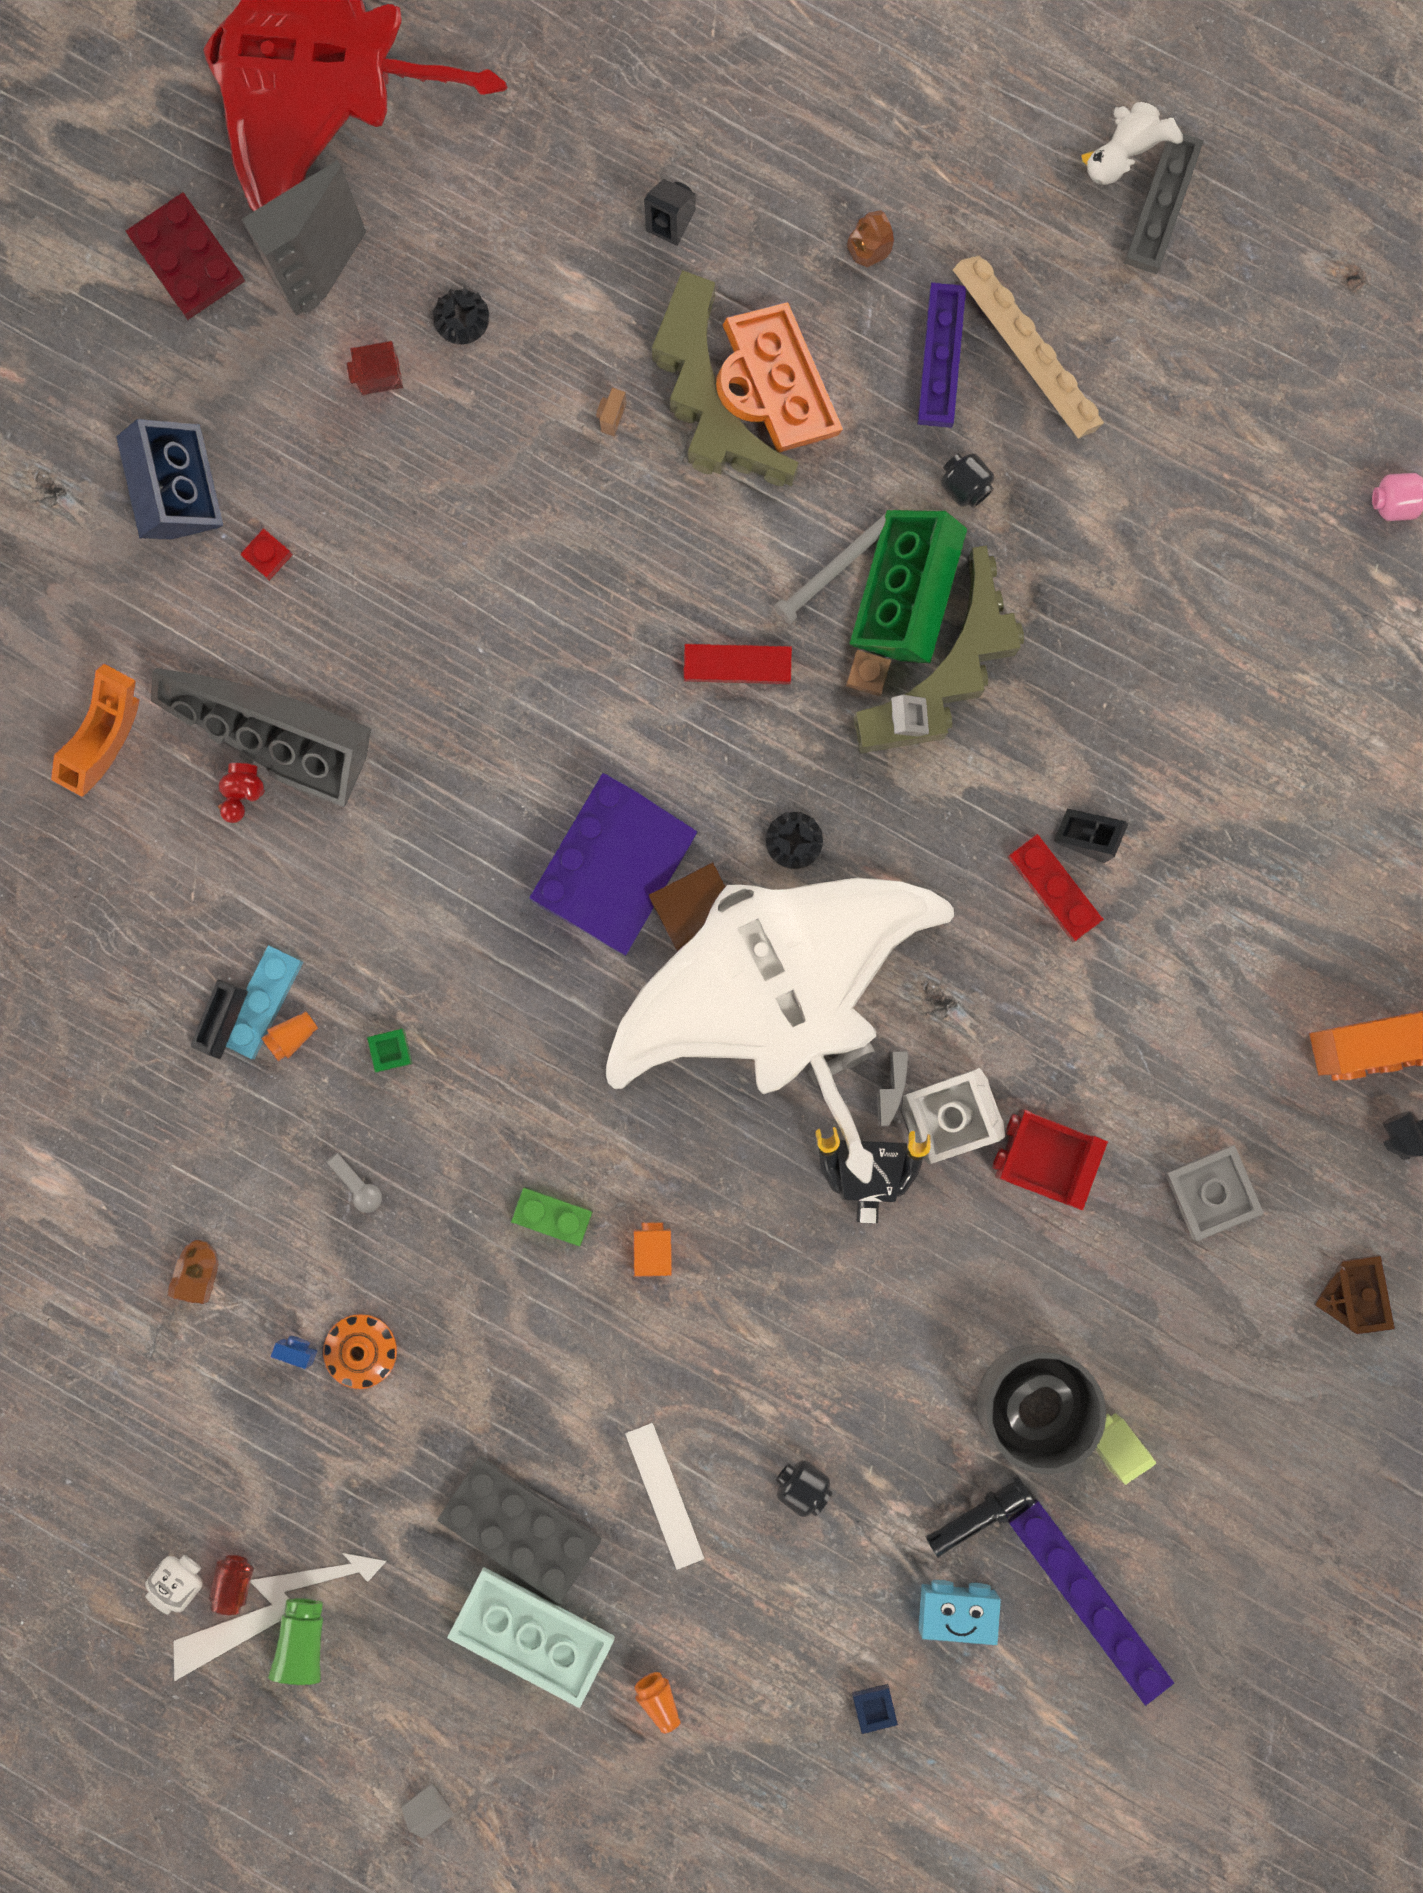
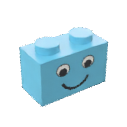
M932 1580L931 1585L922 1584L918 1630L922 1639L998 1645L1001 1599L997 1592L991 1590V1586L987 1584L969 1583L968 1588L954 1587V1583L951 1581Z

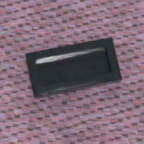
M218 979L190 1047L211 1057L221 1059L248 991Z

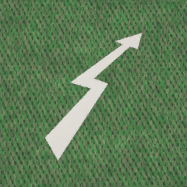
M342 1553L351 1564L249 1580L272 1605L174 1640V1681L281 1621L282 1615L285 1614L286 1600L289 1599L284 1592L358 1572L368 1582L386 1561Z

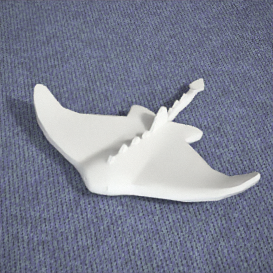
M851 878L778 890L752 885H726L710 909L704 926L643 986L620 1021L606 1064L608 1084L614 1089H623L637 1076L651 1067L680 1057L754 1059L758 1090L762 1094H767L781 1089L795 1079L810 1062L823 1097L846 1141L849 1151L846 1165L863 1183L868 1184L872 1175L873 1154L862 1147L854 1121L837 1090L824 1055L845 1053L865 1047L876 1037L874 1027L853 1009L894 947L916 931L949 923L954 917V908L947 900L931 890L893 880Z

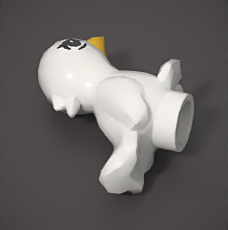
M1137 102L1133 105L1131 111L1124 106L1120 108L1115 107L1113 115L1117 118L1115 122L1118 126L1112 140L1096 151L1081 154L1082 161L1087 165V171L1091 179L1097 184L1106 185L1119 180L1125 172L1130 170V166L1135 164L1133 159H1128L1129 156L1141 154L1161 141L1179 144L1183 142V134L1174 118L1159 120L1160 113L1156 107L1148 103Z

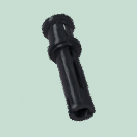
M1018 1475L1013 1477L1012 1483L996 1493L988 1492L987 1496L984 1497L985 1501L949 1522L939 1530L925 1536L937 1558L997 1521L999 1524L1002 1522L1006 1523L1009 1521L1008 1516L1024 1506L1032 1507L1035 1505Z

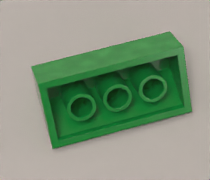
M887 510L885 524L879 536L850 645L902 662L930 664L968 528L947 511Z

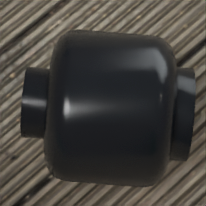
M958 453L943 466L946 473L941 480L942 487L960 507L970 505L974 508L994 490L991 486L994 481V474L977 454L972 453L962 457Z
M805 1460L798 1462L795 1466L788 1463L776 1478V1482L780 1484L777 1492L779 1501L801 1517H807L810 1514L817 1516L826 1506L833 1493L829 1490L830 1479L828 1476Z

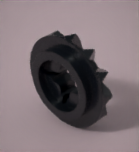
M465 287L462 290L455 291L449 289L448 293L442 298L438 297L435 309L432 310L437 332L443 339L453 344L463 345L478 340L485 333L489 324L490 317L487 303H485L478 292L474 293ZM456 305L461 307L464 312L470 311L466 314V327L463 326L462 322L460 323L458 318L452 319L456 315Z
M801 811L785 812L774 819L767 830V851L777 864L785 868H804L813 863L822 850V830L814 818ZM799 826L800 838L805 839L810 844H798L797 848L794 849L793 855H791L790 842L785 841L784 838L779 836H789L795 830V827Z

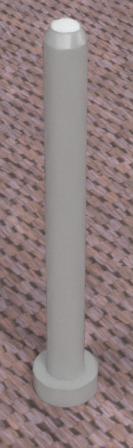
M886 513L787 601L780 599L774 605L776 612L786 623L791 624L796 620V611L879 539L885 524Z

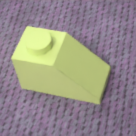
M1116 1413L1112 1416L1106 1414L1105 1429L1095 1450L1109 1471L1126 1485L1157 1463L1120 1416Z

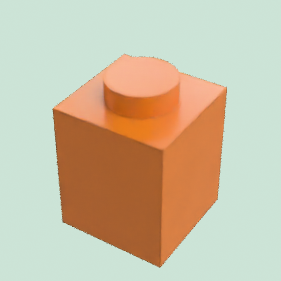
M643 1222L642 1229L634 1230V1276H672L671 1228L664 1229V1222Z

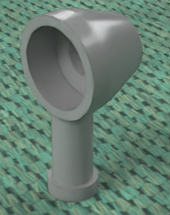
M869 1042L865 1047L845 1053H838L837 1057L826 1063L833 1076L842 1070L850 1069L863 1063L876 1052ZM813 1068L808 1070L815 1085L819 1086Z

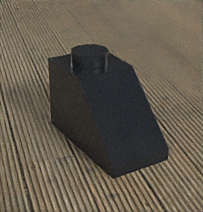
M666 179L660 181L647 193L644 199L646 232L678 246L696 210V194L681 182L672 183Z

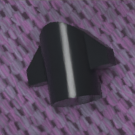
M1406 1111L1382 1123L1390 1137L1383 1142L1388 1151L1399 1155L1402 1160L1423 1156V1119L1415 1122L1411 1112Z

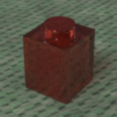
M393 341L350 348L352 361L346 363L350 383H356L362 395L404 388L399 358Z

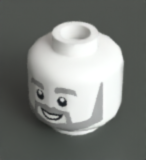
M183 1555L180 1560L173 1556L166 1557L145 1582L148 1591L145 1596L146 1599L164 1614L168 1615L171 1611L182 1612L203 1586V1582L197 1574L201 1567L186 1555Z

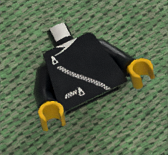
M833 1127L832 1137L828 1139L822 1138L820 1129H817L815 1133L819 1147L820 1170L832 1191L841 1194L843 1200H857L856 1222L878 1223L879 1202H896L897 1197L904 1195L918 1176L924 1156L930 1151L931 1136L927 1134L925 1142L916 1143L914 1141L915 1131L909 1133L908 1149L907 1143L861 1141L863 1149L873 1154L872 1175L870 1182L867 1184L863 1183L847 1167L848 1147L845 1140H839L835 1127Z

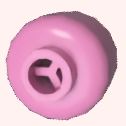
M1417 473L1386 475L1379 487H1375L1373 490L1372 504L1374 509H1378L1381 517L1386 521L1417 519L1423 512L1422 477Z

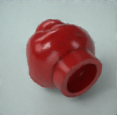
M247 763L228 764V774L224 775L219 782V791L226 797V800L218 805L220 815L226 822L237 823L244 817L245 807L240 800L254 802L264 794V783L257 776L258 767L256 765Z

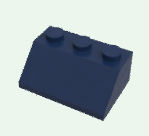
M136 419L116 436L139 538L172 540L218 529L223 526L200 424Z

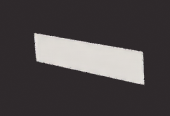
M653 1423L625 1433L676 1569L678 1570L703 1560L702 1551Z

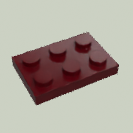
M184 192L125 230L130 240L187 320L245 282L243 275Z

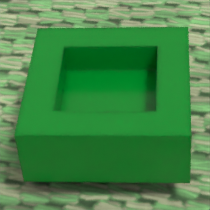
M402 1028L367 1037L375 1073L413 1064L405 1029Z

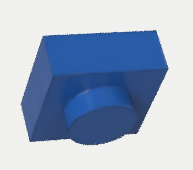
M289 1336L288 1340L281 1339L275 1343L271 1357L307 1369L313 1365L318 1350L309 1348L310 1342L305 1339Z

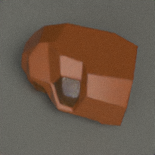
M882 210L867 213L858 220L856 228L850 233L847 243L848 250L855 263L869 267L886 259L891 253L894 236L886 214Z
M194 1240L185 1246L179 1259H177L167 1296L190 1303L204 1304L209 1302L219 1262L216 1251L208 1242Z

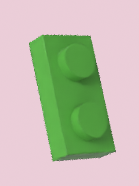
M523 1187L511 1223L580 1247L593 1211Z

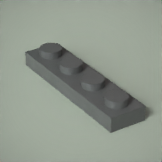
M1182 133L1183 142L1179 144L1165 142L1124 260V264L1156 275L1160 270L1204 140Z

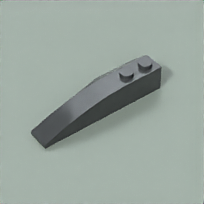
M156 668L153 671L151 702L190 726L196 723L206 730L209 734L208 737L220 745L226 742L241 752L239 757L250 764L256 761L269 769V776L277 781L345 807L367 758L371 728L308 703L245 684Z

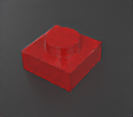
M264 528L240 553L241 557L268 581L293 556L290 550Z

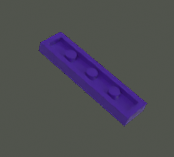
M932 282L930 285L917 425L952 428L954 424L966 287L963 285Z

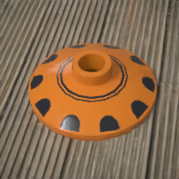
M366 1314L352 1315L339 1321L329 1331L323 1347L324 1362L330 1375L340 1384L354 1389L369 1388L383 1381L392 1371L397 1358L396 1340L390 1328L380 1319ZM358 1346L363 1349V1359L357 1360L353 1358V1347Z

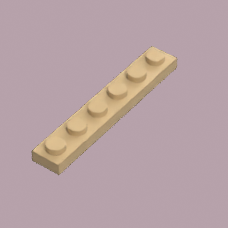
M980 255L961 260L953 271L1079 439L1095 432L1104 424L1098 415L1097 407L1093 402L1085 398L1077 387L1078 384L1075 377L1068 371H1065L1056 359L1057 356L1054 349L1049 344L1044 343L1036 332L1033 321L1024 315L1015 304L1013 294L1003 287L995 277L992 266L982 259Z

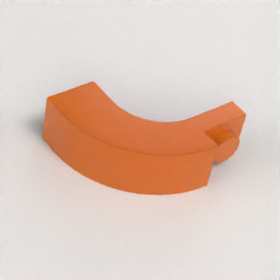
M106 664L101 665L95 671L89 710L75 735L54 754L52 781L83 797L103 777L127 739L135 720L140 699L134 697L136 680Z

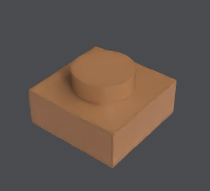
M612 387L608 398L603 397L596 413V418L600 419L601 432L615 437L627 406L626 392Z
M857 650L846 687L881 696L891 660Z

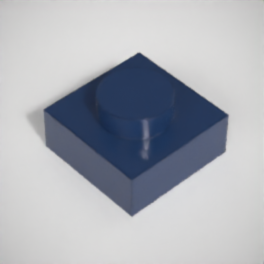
M888 1684L852 1692L862 1734L898 1725Z

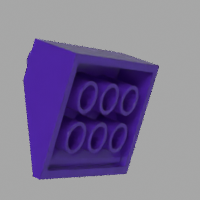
M602 773L529 899L532 903L626 956L654 909L648 895L668 885L698 832L638 792Z

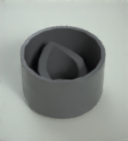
M1024 1345L1011 1349L999 1356L990 1365L979 1386L977 1409L986 1435L1011 1463L1026 1471L1038 1474H1057L1071 1470L1084 1462L1094 1452L1102 1438L1106 1423V1405L1101 1388L1093 1375L1084 1366L1060 1350L1044 1345ZM1040 1387L1052 1388L1059 1400L1055 1418L1049 1424L1041 1427H1030L1024 1424L1018 1413L1019 1405L1024 1397Z

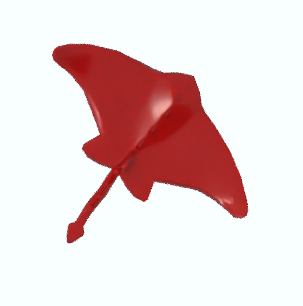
M241 0L233 12L217 27L203 49L209 69L220 85L234 169L253 212L304 181L307 171L350 116L373 127L383 125L387 114L386 85L389 82L388 74H395L401 78H414L422 82L434 80L445 84L448 81L475 87L481 95L505 91L508 88L507 83L489 69L478 73L443 65H421L386 59L402 22L401 9L394 4H385L366 12L362 0Z

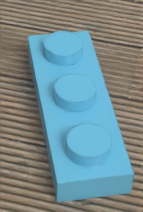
M268 945L246 988V991H248L226 1047L250 1059L256 1058L263 1044L261 1038L268 1034L267 1029L271 1028L303 964L302 961Z

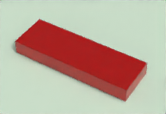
M685 644L684 682L791 684L792 646Z

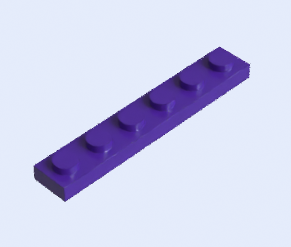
M1034 1499L1035 1505L1032 1507L1026 1505L1008 1519L1009 1521L1007 1522L1145 1706L1171 1687L1174 1681L1039 1501Z

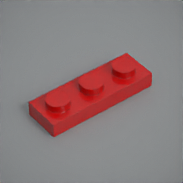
M1038 834L1007 857L1072 942L1077 941L1104 920Z

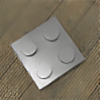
M1235 1145L1227 1146L1165 1172V1176L1193 1241H1200L1264 1214Z

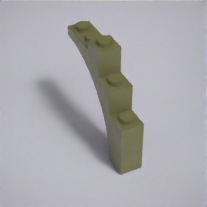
M682 270L653 343L652 360L665 371H681L670 397V412H673L675 417L683 422H699L688 449V463L693 464L692 467L701 473L712 474V472L721 475L726 462H728L738 472L750 474L752 471L763 475L764 479L773 485L783 486L787 484L792 486L797 475L799 462L773 450L754 436L720 401L716 389V379L710 365L707 345L708 321L715 300L716 282Z
M987 545L972 548L968 556L970 577L968 608L959 638L954 647L928 678L910 692L904 694L926 698L929 734L918 737L895 734L892 721V701L884 705L856 712L854 724L860 754L945 739L948 729L952 728V716L950 708L944 707L943 704L980 698L985 690L984 686H988V673L986 666L980 665L979 662L1015 656L1021 648L1020 644H1024L1023 627L1021 623H1016L1014 613L1003 615L999 613L1003 612L1004 609L1003 598L1000 590L995 591L993 578L997 577V566L994 556H989Z

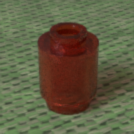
M227 1555L225 1560H220L216 1563L209 1594V1600L212 1602L210 1609L213 1612L229 1616L240 1614L241 1607L246 1605L254 1567L247 1563V1558L239 1555Z

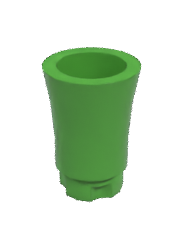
M306 1598L286 1600L285 1614L281 1618L280 1633L268 1676L269 1680L290 1685H312L321 1682L320 1650L323 1602Z

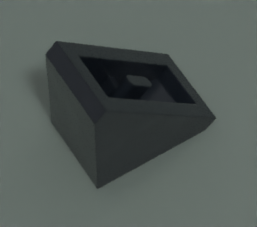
M1067 808L1054 842L1099 862L1106 863L1115 857L1128 823L1123 820Z

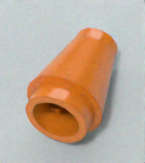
M305 1011L301 1015H297L267 1029L268 1034L261 1039L279 1062L284 1057L289 1059L318 1027Z
M659 1672L648 1674L640 1679L634 1687L637 1693L635 1696L636 1701L660 1729L661 1733L666 1734L675 1730L680 1725L681 1720L678 1716L669 1680L663 1678Z

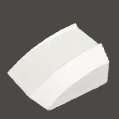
M980 1068L903 1096L902 1113L909 1133L915 1131L914 1141L916 1143H923L927 1139V1134L931 1136L930 1151L924 1156V1160L928 1164L998 1142L1005 1138L1004 1122L998 1111L988 1079Z

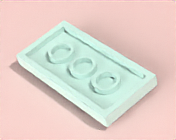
M483 1567L447 1638L580 1708L614 1642L615 1636Z

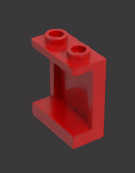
M1020 1109L1018 1115L1012 1114L1005 1134L1010 1136L1005 1149L1000 1148L993 1162L992 1168L997 1170L995 1178L1070 1207L1083 1210L1108 1141L1040 1117L1025 1109Z

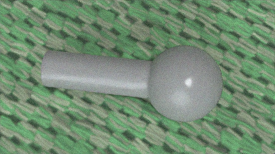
M338 1152L326 1161L353 1192V1203L359 1211L371 1213L379 1208L382 1202V1194L378 1187L373 1184H364Z

